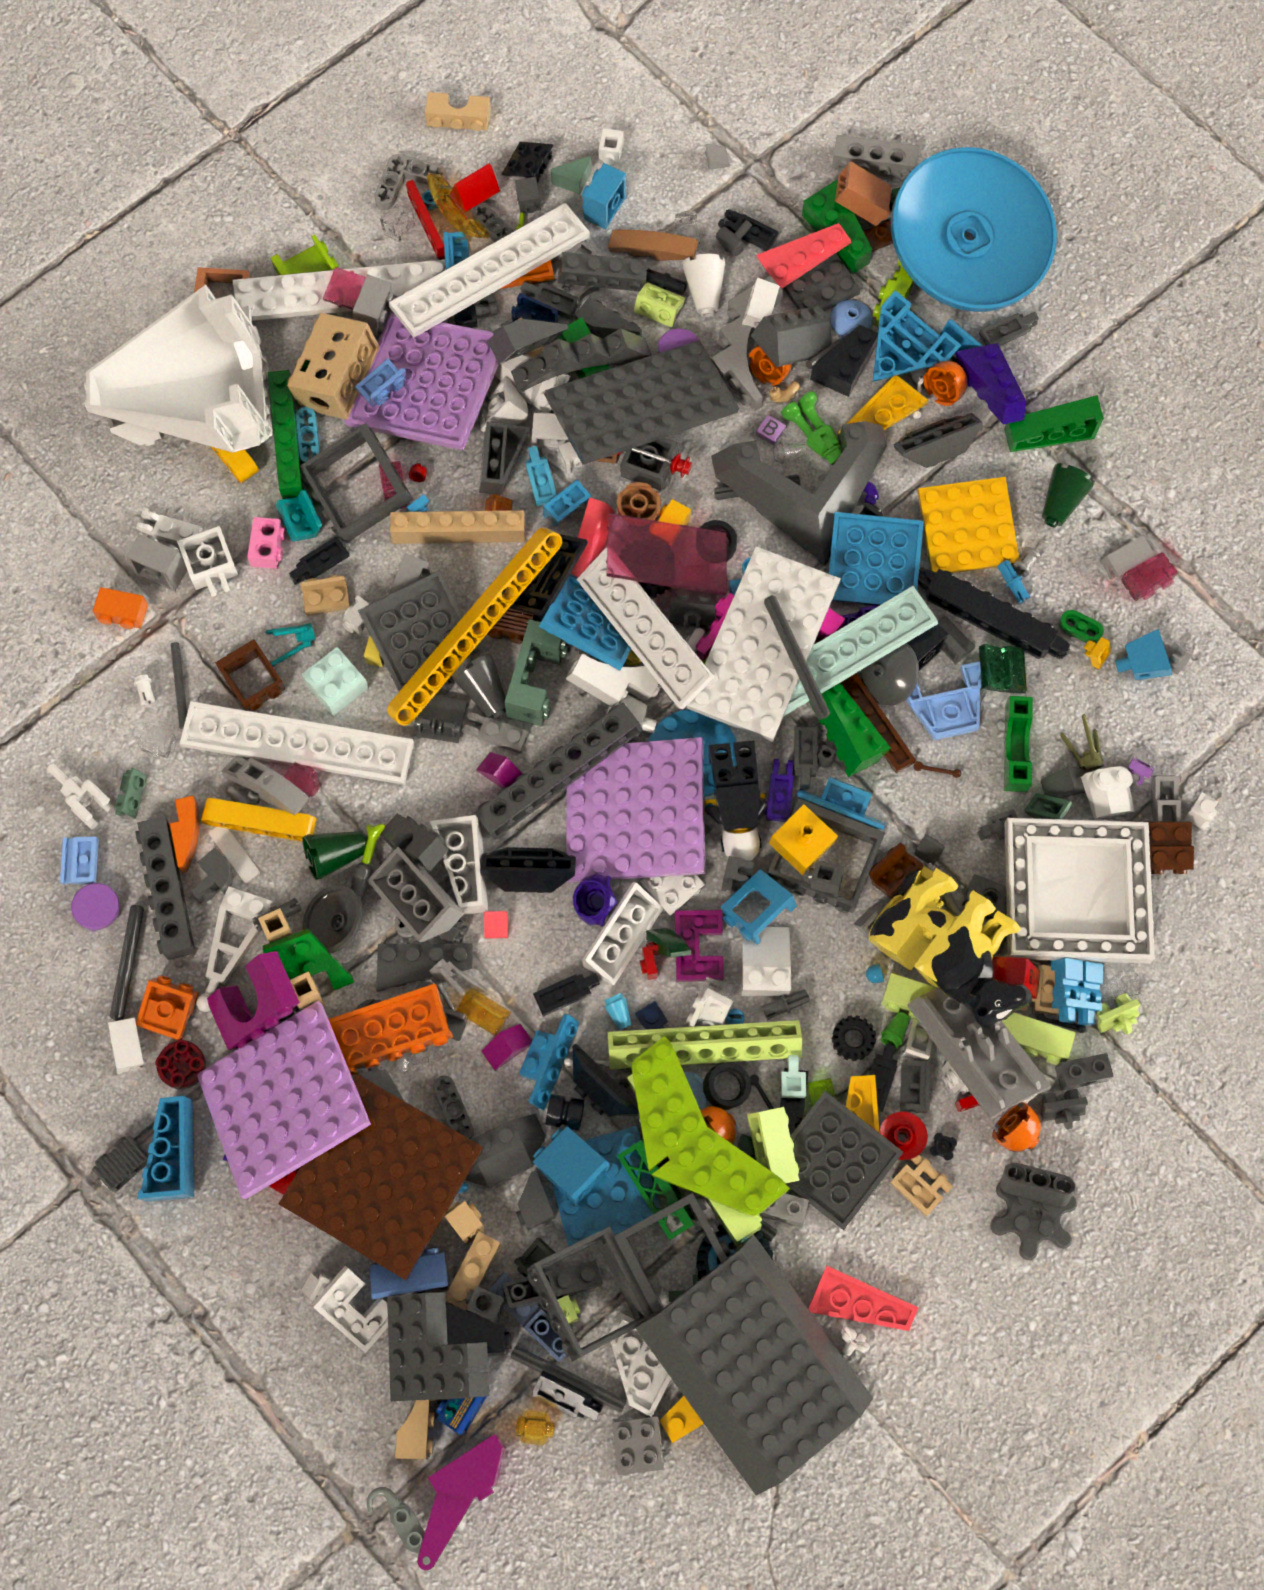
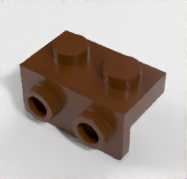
M900 842L897 846L891 848L881 861L872 866L869 876L873 886L892 899L905 877L915 870L921 871L924 865L906 851L905 845Z

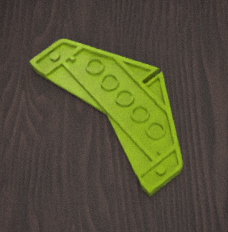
M665 1036L633 1061L632 1074L649 1172L667 1157L669 1159L652 1176L749 1216L760 1215L790 1190L779 1176L707 1127L673 1045Z

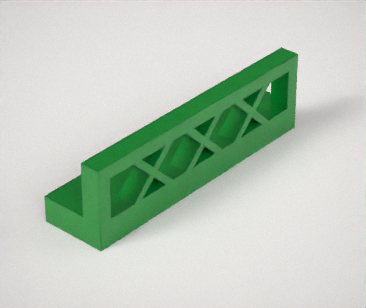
M641 1139L617 1155L653 1214L662 1210L657 1208L653 1202L655 1193L665 1195L668 1200L667 1207L683 1198L675 1185L654 1176L653 1188L644 1187L640 1182L642 1172L653 1174L663 1166L660 1163L650 1172L649 1169L643 1168L644 1163L648 1168L644 1139ZM635 1149L641 1157L640 1167L630 1165L625 1158L626 1155ZM647 1191L652 1192L651 1198H650L649 1194L647 1193ZM688 1205L670 1214L678 1216L683 1226L672 1232L667 1225L668 1216L658 1221L669 1240L697 1222Z

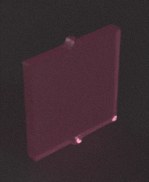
M335 267L323 300L336 304L339 308L345 307L353 310L366 277L355 274L354 271L349 272Z

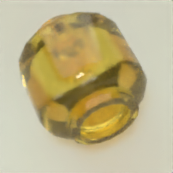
M526 1410L523 1415L518 1416L516 1436L520 1437V1441L523 1444L543 1446L548 1438L553 1437L555 1425L554 1422H551L547 1412Z

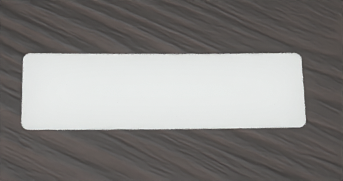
M215 827L209 831L211 838L244 883L260 874L258 868L229 829Z

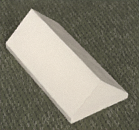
M636 882L631 884L582 959L583 968L593 974L596 973L598 977L611 985H615L646 937V930L651 929L664 909Z

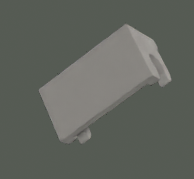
M1143 535L1108 554L1100 560V563L1113 579L1114 577L1122 576L1154 558L1156 555Z

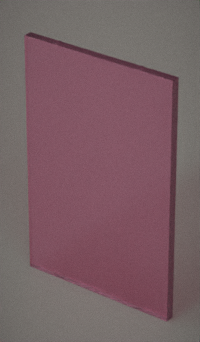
M613 513L608 514L607 577L726 596V532Z

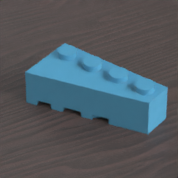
M185 1096L160 1098L153 1126L152 1143H149L148 1161L142 1174L143 1183L141 1190L138 1192L137 1199L151 1202L193 1198V1100Z

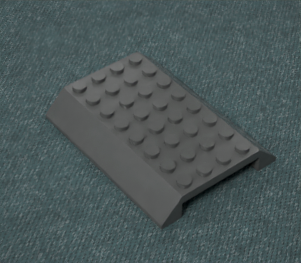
M752 1234L733 1249L735 1252L661 1311L653 1312L638 1324L635 1329L750 1489L757 1496L782 1483L858 1420L873 1398L758 1239Z

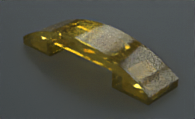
M429 173L427 175L429 189L443 216L464 234L476 238H489V232L480 221L467 219L449 195L453 188L443 175Z

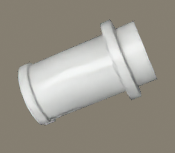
M148 675L135 677L133 684L137 687L141 705H149V701L154 703L155 698L150 685L152 682L151 678H148Z

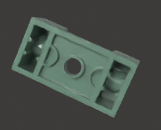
M529 619L506 695L505 708L507 718L542 726L544 719L548 720L550 715V699L547 698V691L545 689L530 686L529 673L534 672L537 660L560 665L561 659L567 656L569 646L566 641L540 628L541 622Z

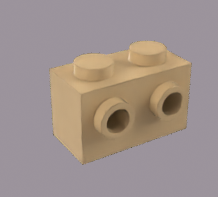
M465 1201L461 1204L456 1202L449 1207L445 1218L466 1245L475 1239L478 1231L483 1233L486 1230L480 1222L483 1217L473 1203L468 1206Z

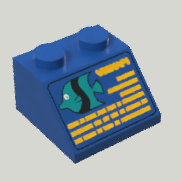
M487 1396L448 1399V1401L443 1399L436 1411L439 1414L437 1420L458 1434L465 1436Z

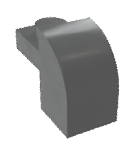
M215 847L197 862L208 875L191 890L200 903L212 899L218 889L225 895L228 887H231L233 884L232 868Z

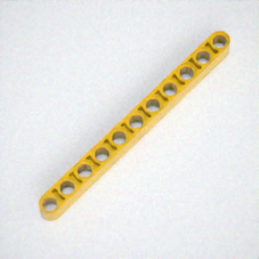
M542 527L532 535L389 703L387 713L393 720L400 725L406 726L418 716L560 549L562 538L558 533Z

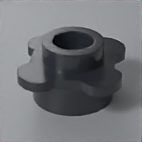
M942 1133L935 1134L934 1145L930 1148L931 1155L941 1156L946 1161L951 1160L957 1140L953 1137L943 1136ZM941 1145H945L946 1148L942 1149Z

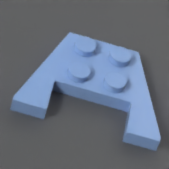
M981 661L961 665L960 671L966 688L922 697L917 682L913 693L906 700L934 741L979 730Z

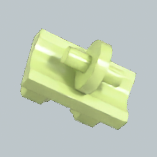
M1124 993L1115 998L1114 1004L1117 1008L1111 1010L1107 1003H1102V1011L1095 1012L1098 1019V1029L1101 1033L1113 1028L1114 1032L1122 1030L1128 1035L1132 1033L1131 1025L1137 1023L1136 1017L1139 1016L1138 1007H1140V1003L1137 999L1131 1000Z

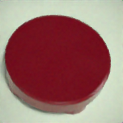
M183 1039L168 1044L155 1061L160 1079L174 1089H187L199 1082L198 1073L206 1069V1059L201 1049L194 1043Z

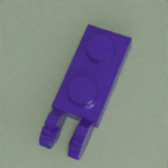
M774 758L772 774L770 775L766 820L786 822L790 818L794 779V776H792L793 760H788L786 764V775H779L780 762L779 759Z

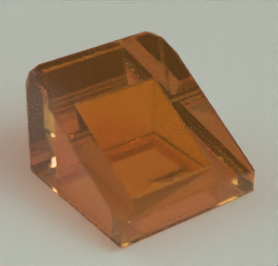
M492 494L486 499L485 511H512L513 500Z

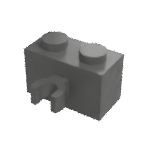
M672 588L669 622L683 624L684 627H687L688 624L696 625V628H699L700 625L711 626L715 621L717 591Z

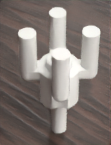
M54 763L48 766L47 770L63 785L60 792L66 797L65 802L71 807L72 812L91 830L98 823L92 818V814L85 807L90 805L93 799L108 814L114 811V806L109 802L110 799L90 780L83 782L78 776L69 778Z

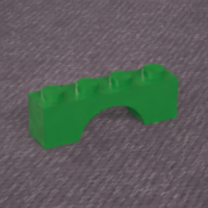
M1009 696L1005 704L1004 791L1027 793L1032 785L1029 736L1033 719V697Z

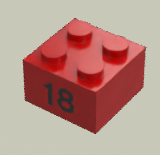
M993 957V978L1009 984H1023L1030 990L1032 999H1037L1040 971L1028 958Z

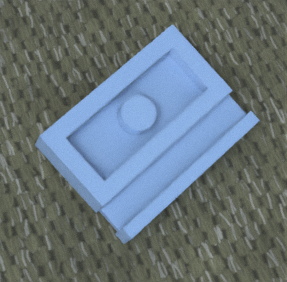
M96 836L63 837L60 883L62 885L96 883L99 839Z

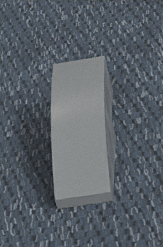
M1151 775L1153 821H1181L1179 776Z

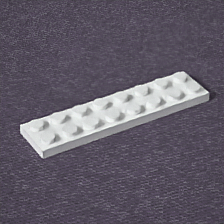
M605 548L576 579L679 709H684L714 678L712 673L611 549Z

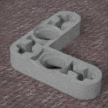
M402 154L392 155L388 160L374 195L376 206L381 210L392 208L404 178L435 187L443 186L447 182L446 169L441 165ZM395 165H398L397 173L395 172ZM415 167L423 168V171L419 174L412 172ZM388 179H395L397 181L394 185L386 184ZM385 191H386V192H387V197H388V199H385L384 202H383V201H381V199H384V198H385V195H386Z

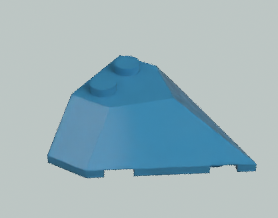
M895 290L881 306L872 382L931 367L940 361H949L961 347V344L946 332L941 336L909 310L912 304Z

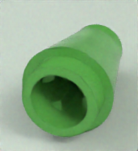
M898 1012L881 1032V1042L884 1045L896 1046L895 1049L902 1045L910 1017L903 1012Z

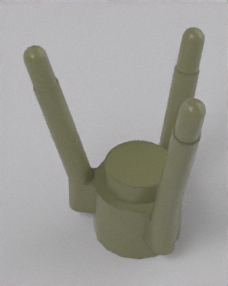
M1083 714L1082 720L1090 750L1083 752L1082 758L1065 734L1060 733V736L1076 758L1079 768L1085 767V770L1088 772L1099 769L1104 764L1097 730H1093L1092 739L1087 717Z

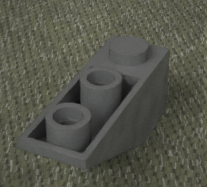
M591 297L585 301L574 315L575 320L582 317L591 334L600 338H605L620 328L642 337V329L636 323L627 321L620 313L611 311L601 301L594 300Z

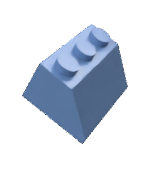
M439 1247L425 1249V1254L421 1255L407 1280L402 1279L376 1262L371 1263L372 1299L448 1286L450 1278L445 1250L439 1251Z

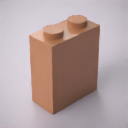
M850 161L838 175L835 202L875 226L882 220L887 219L890 214L889 206L892 198L891 185Z

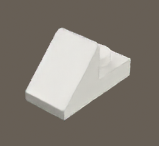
M913 1018L908 1039L902 1054L927 1061L930 1057L933 1041L917 1019Z

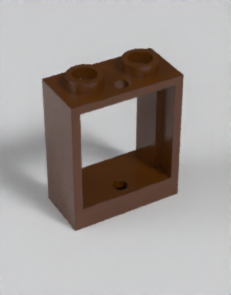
M255 639L215 662L245 711L259 709L264 702L279 697L285 690L281 678ZM258 657L274 683L245 699L229 674Z

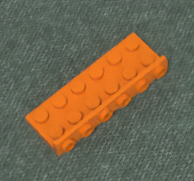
M435 983L328 1019L351 1075L356 1074L358 1069L364 1067L368 1069L369 1067L379 1066V1062L385 1060L390 1062L399 1060L403 1054L409 1052L411 1054L423 1052L425 1047L433 1044L434 1046L444 1045L448 1043V1039L453 1038Z

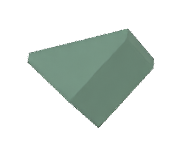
M588 156L552 168V184L580 195L592 172L591 157Z
M1036 793L1024 811L1036 819H1063L1072 802Z

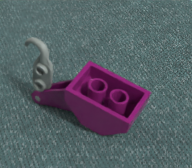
M494 1434L428 1477L437 1493L426 1531L423 1530L413 1510L397 1498L396 1494L389 1488L378 1487L372 1490L367 1498V1509L372 1513L373 1500L377 1496L385 1497L389 1504L391 1523L404 1546L409 1551L418 1554L417 1563L422 1570H430L436 1565L473 1500L478 1498L479 1501H482L494 1493L492 1488L498 1482L505 1447L498 1435Z

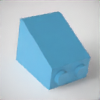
M567 1126L564 1130L559 1128L551 1136L552 1142L546 1148L542 1146L533 1155L535 1158L533 1164L576 1206L610 1171V1164Z

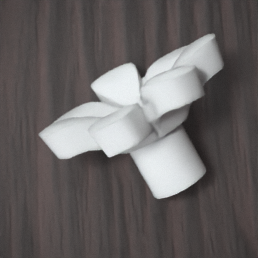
M846 1326L842 1328V1338L846 1341V1345L842 1349L844 1354L850 1356L854 1350L864 1353L870 1349V1345L864 1342L867 1339L865 1335L859 1334L857 1336L855 1330Z

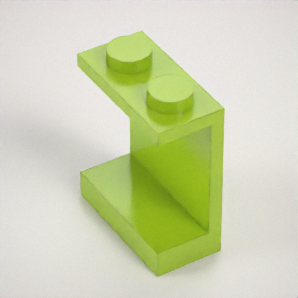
M316 235L311 236L314 246L285 261H282L278 254L270 257L273 268L278 275L336 270L339 267L334 257L328 256L327 253L329 251L324 241H319Z

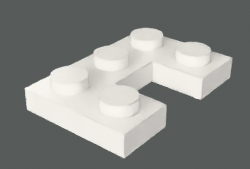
M344 1266L311 1305L366 1353L388 1328L387 1302L382 1298H377L362 1316L349 1302L365 1283L348 1267Z

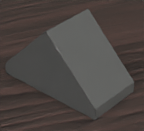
M1066 767L1041 779L1045 795L1061 799L1085 793L1081 776L1086 773L1085 769Z

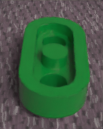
M1075 610L1065 611L1059 620V626L1063 632L1085 643L1088 640L1097 643L1104 633L1103 626L1098 621ZM1067 622H1072L1074 626H1069ZM1091 631L1094 636H1089L1087 632Z

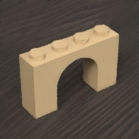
M280 908L258 918L269 943L293 934ZM309 972L290 980L300 1002L297 1005L300 1011L317 1001L323 1007L325 1006L316 983Z

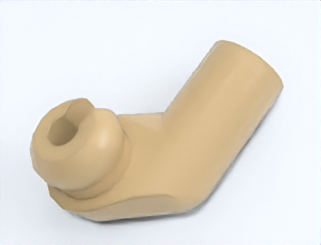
M792 381L786 390L773 387L769 391L770 399L775 403L789 402L801 387L795 381Z

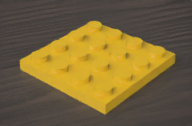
M1006 477L918 488L917 492L922 521H924L923 529L930 571L937 572L938 569L951 573L995 568L1003 561L1009 560L1013 564L1019 560Z

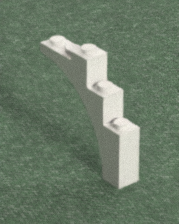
M700 627L693 629L685 639L694 652L697 651L696 644L705 632ZM584 654L574 661L565 678L611 707L618 702L622 703L628 692L645 702L651 697L655 698L660 688H662L646 666L622 667L619 671L609 664L598 662Z

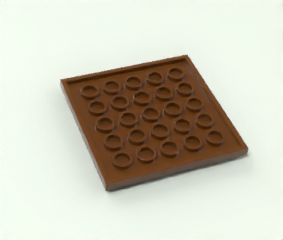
M356 1074L353 1081L371 1125L301 1166L280 1200L279 1205L402 1279L407 1280L484 1147Z

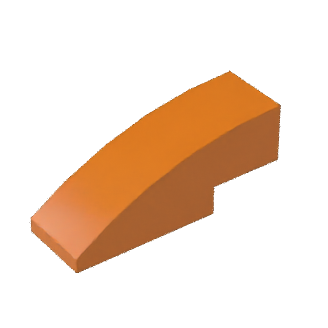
M194 796L175 799L179 821L170 823L177 864L182 873L188 872L198 842L199 810L198 802Z

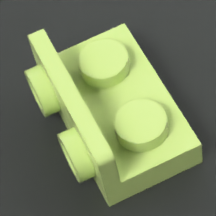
M647 282L637 294L634 312L672 327L676 315L683 307L686 298Z

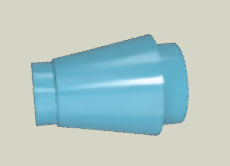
M622 993L604 1000L606 1004L604 1007L618 1027V1030L632 1025L627 999L623 998Z

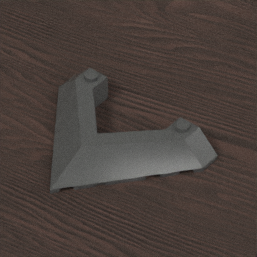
M866 421L842 425L839 436L843 452L814 494L762 462L756 440L733 444L712 455L711 459L715 478L721 483L724 482L736 495L745 502L750 503L757 509V512L783 533L791 536L793 541L804 550L812 553L818 558L819 562L825 565L831 551L834 513L853 512L887 447L882 425Z

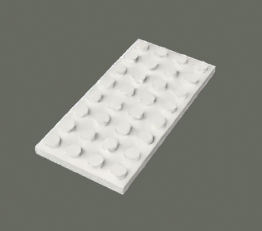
M755 547L705 663V666L714 678L687 705V709L773 742L799 677L768 613L764 599L771 595L776 596L807 662L841 578Z

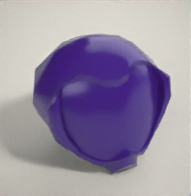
M593 874L588 876L577 885L574 891V909L579 918L588 925L605 926L606 916L618 903L609 883L611 877L608 875Z

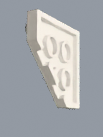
M620 1312L610 1333L634 1321V1319ZM634 1329L611 1341V1346L629 1406L652 1417L671 1377L637 1330Z

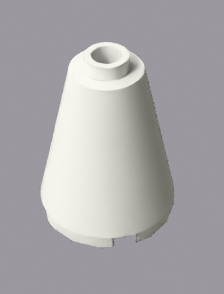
M717 254L696 255L695 260L690 261V257L683 261V270L696 311L702 317L713 316L719 307L725 258L720 259Z

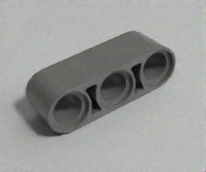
M1014 1162L1009 1163L1005 1167L1000 1180L1002 1190L1008 1194L1058 1207L1069 1204L1075 1190V1182L1069 1176Z

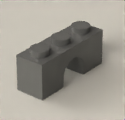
M398 813L385 826L380 835L391 848L395 850L397 847L406 850L417 864L429 871L449 851L443 844L445 840L437 832L431 833L423 824L418 826L416 821L410 816L405 818Z

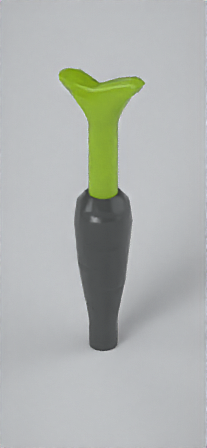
M382 823L375 826L366 825L368 834L367 844L362 862L357 864L354 869L351 889L358 894L361 902L369 886L367 880L373 874V868L370 864L377 840L385 828V824Z

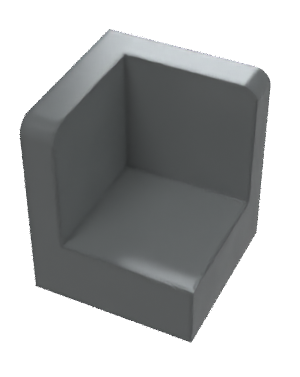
M443 1007L449 1030L453 1034L451 1039L460 1041L467 1022L466 1014Z

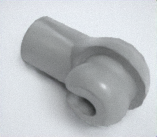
M232 785L226 791V794L235 802L256 805L260 802L258 793L254 791L242 793L235 785Z

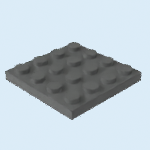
M440 570L357 610L398 692L463 617ZM477 646L468 657L480 652Z
M824 1091L790 1136L794 1143L795 1161L799 1167V1181L786 1183V1185L802 1198L808 1199V1203L844 1230L902 1155L903 1151L827 1091Z

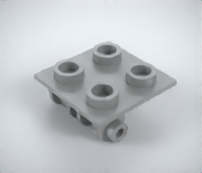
M659 1417L612 1423L618 1475L665 1470Z

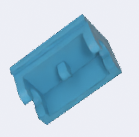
M443 232L446 270L469 257L468 239H457L465 238V233Z
M576 480L543 506V516L546 519L550 517L553 521V526H557L561 520L583 503H586L591 498V495Z

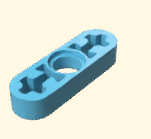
M302 407L296 413L299 454L302 464L308 461V449L311 448L312 457L320 453L316 414L313 409L308 407ZM304 415H309V426H305ZM306 433L314 435L313 440L309 442L304 441L302 438Z

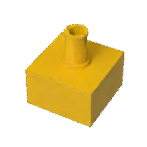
M803 804L772 835L769 844L801 875H804L816 863V860H819L835 843L838 835Z

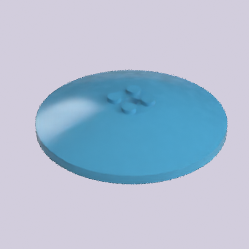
M961 147L941 151L930 156L909 173L893 203L891 235L896 254L903 268L915 284L925 293L953 308L973 312H987L1016 304L1039 285L1052 264L1057 244V229L1054 212L1045 192L1034 177L1022 166L994 151L974 147ZM964 233H971L973 235V240H967L964 236Z

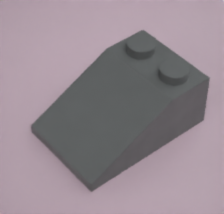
M512 319L503 322L500 328L492 332L493 336L488 340V343L498 364H502L552 343L569 327L567 324L528 319H519L513 322Z

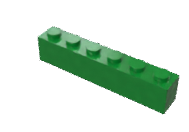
M290 370L268 372L278 484L282 499L298 497L300 491L304 490L303 474L300 467L302 464L299 454L295 398L287 386L291 376Z

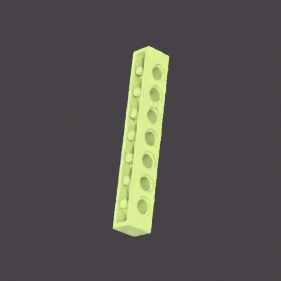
M799 1020L608 1032L610 1070L632 1068L633 1061L664 1036L673 1045L681 1065L786 1059L789 1055H798V1058H802V1033Z

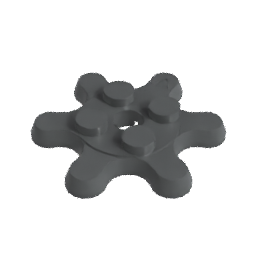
M1000 1183L997 1184L996 1193L1006 1202L1007 1212L1004 1216L994 1218L991 1221L990 1228L998 1236L1009 1232L1017 1234L1021 1241L1019 1254L1023 1259H1035L1038 1254V1245L1043 1240H1050L1061 1249L1068 1248L1071 1245L1072 1237L1069 1232L1062 1228L1060 1219L1063 1214L1076 1209L1077 1200L1073 1195L1069 1204L1058 1207L1008 1194L1002 1190ZM1036 1207L1040 1211L1041 1217L1038 1221H1033L1029 1218L1028 1210L1030 1208Z

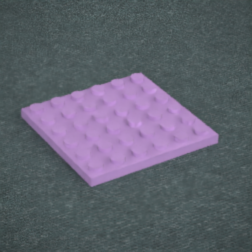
M390 313L378 341L379 351L368 375L388 358L398 370L401 368L406 370L405 385L399 391L395 392L393 390L387 395L389 398L381 406L375 405L373 408L359 393L348 420L344 419V423L346 426L355 428L366 423L374 432L464 450L499 365L488 343L493 333L441 322L413 338L394 313Z
M702 737L626 743L567 787L566 854L576 857L575 876L568 880V883L581 882L584 878L593 874L608 875L611 877V880L705 874L704 746ZM575 753L572 759L579 758L581 753Z
M319 1001L265 1032L264 1036L252 1040L244 1047L237 1049L197 1075L240 1196L244 1199H248L371 1125L324 1007Z

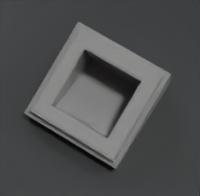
M706 144L705 153L709 170L730 167L726 147Z
M868 909L854 923L855 927L868 939L870 928L879 914L878 911Z

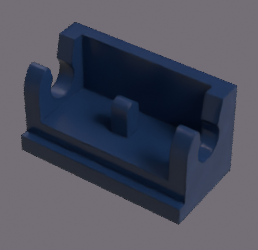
M519 293L517 296V306H512L511 319L513 322L521 317L528 320L559 322L558 309L522 293Z

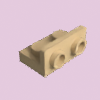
M331 575L326 579L318 580L312 578L300 583L306 616L347 610L350 607L345 576Z

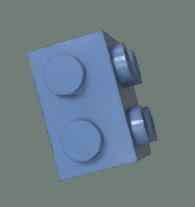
M387 358L359 382L355 388L372 408L375 405L381 406L388 400L389 397L387 395L393 390L397 392L405 385L406 370L404 368L398 370Z

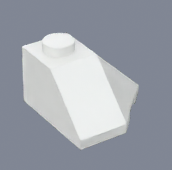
M507 377L492 390L488 398L491 400L488 404V410H483L479 417L480 430L485 432L487 422L518 426L527 419V402Z

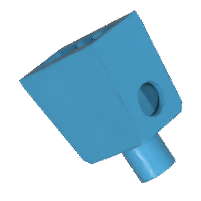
M1159 629L1126 644L1127 657L1115 660L1118 673L1132 669L1135 680L1172 675V669Z

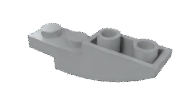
M235 756L222 770L225 778L258 793L261 800L290 814L296 815L310 800L304 792L286 778L251 757L247 761Z

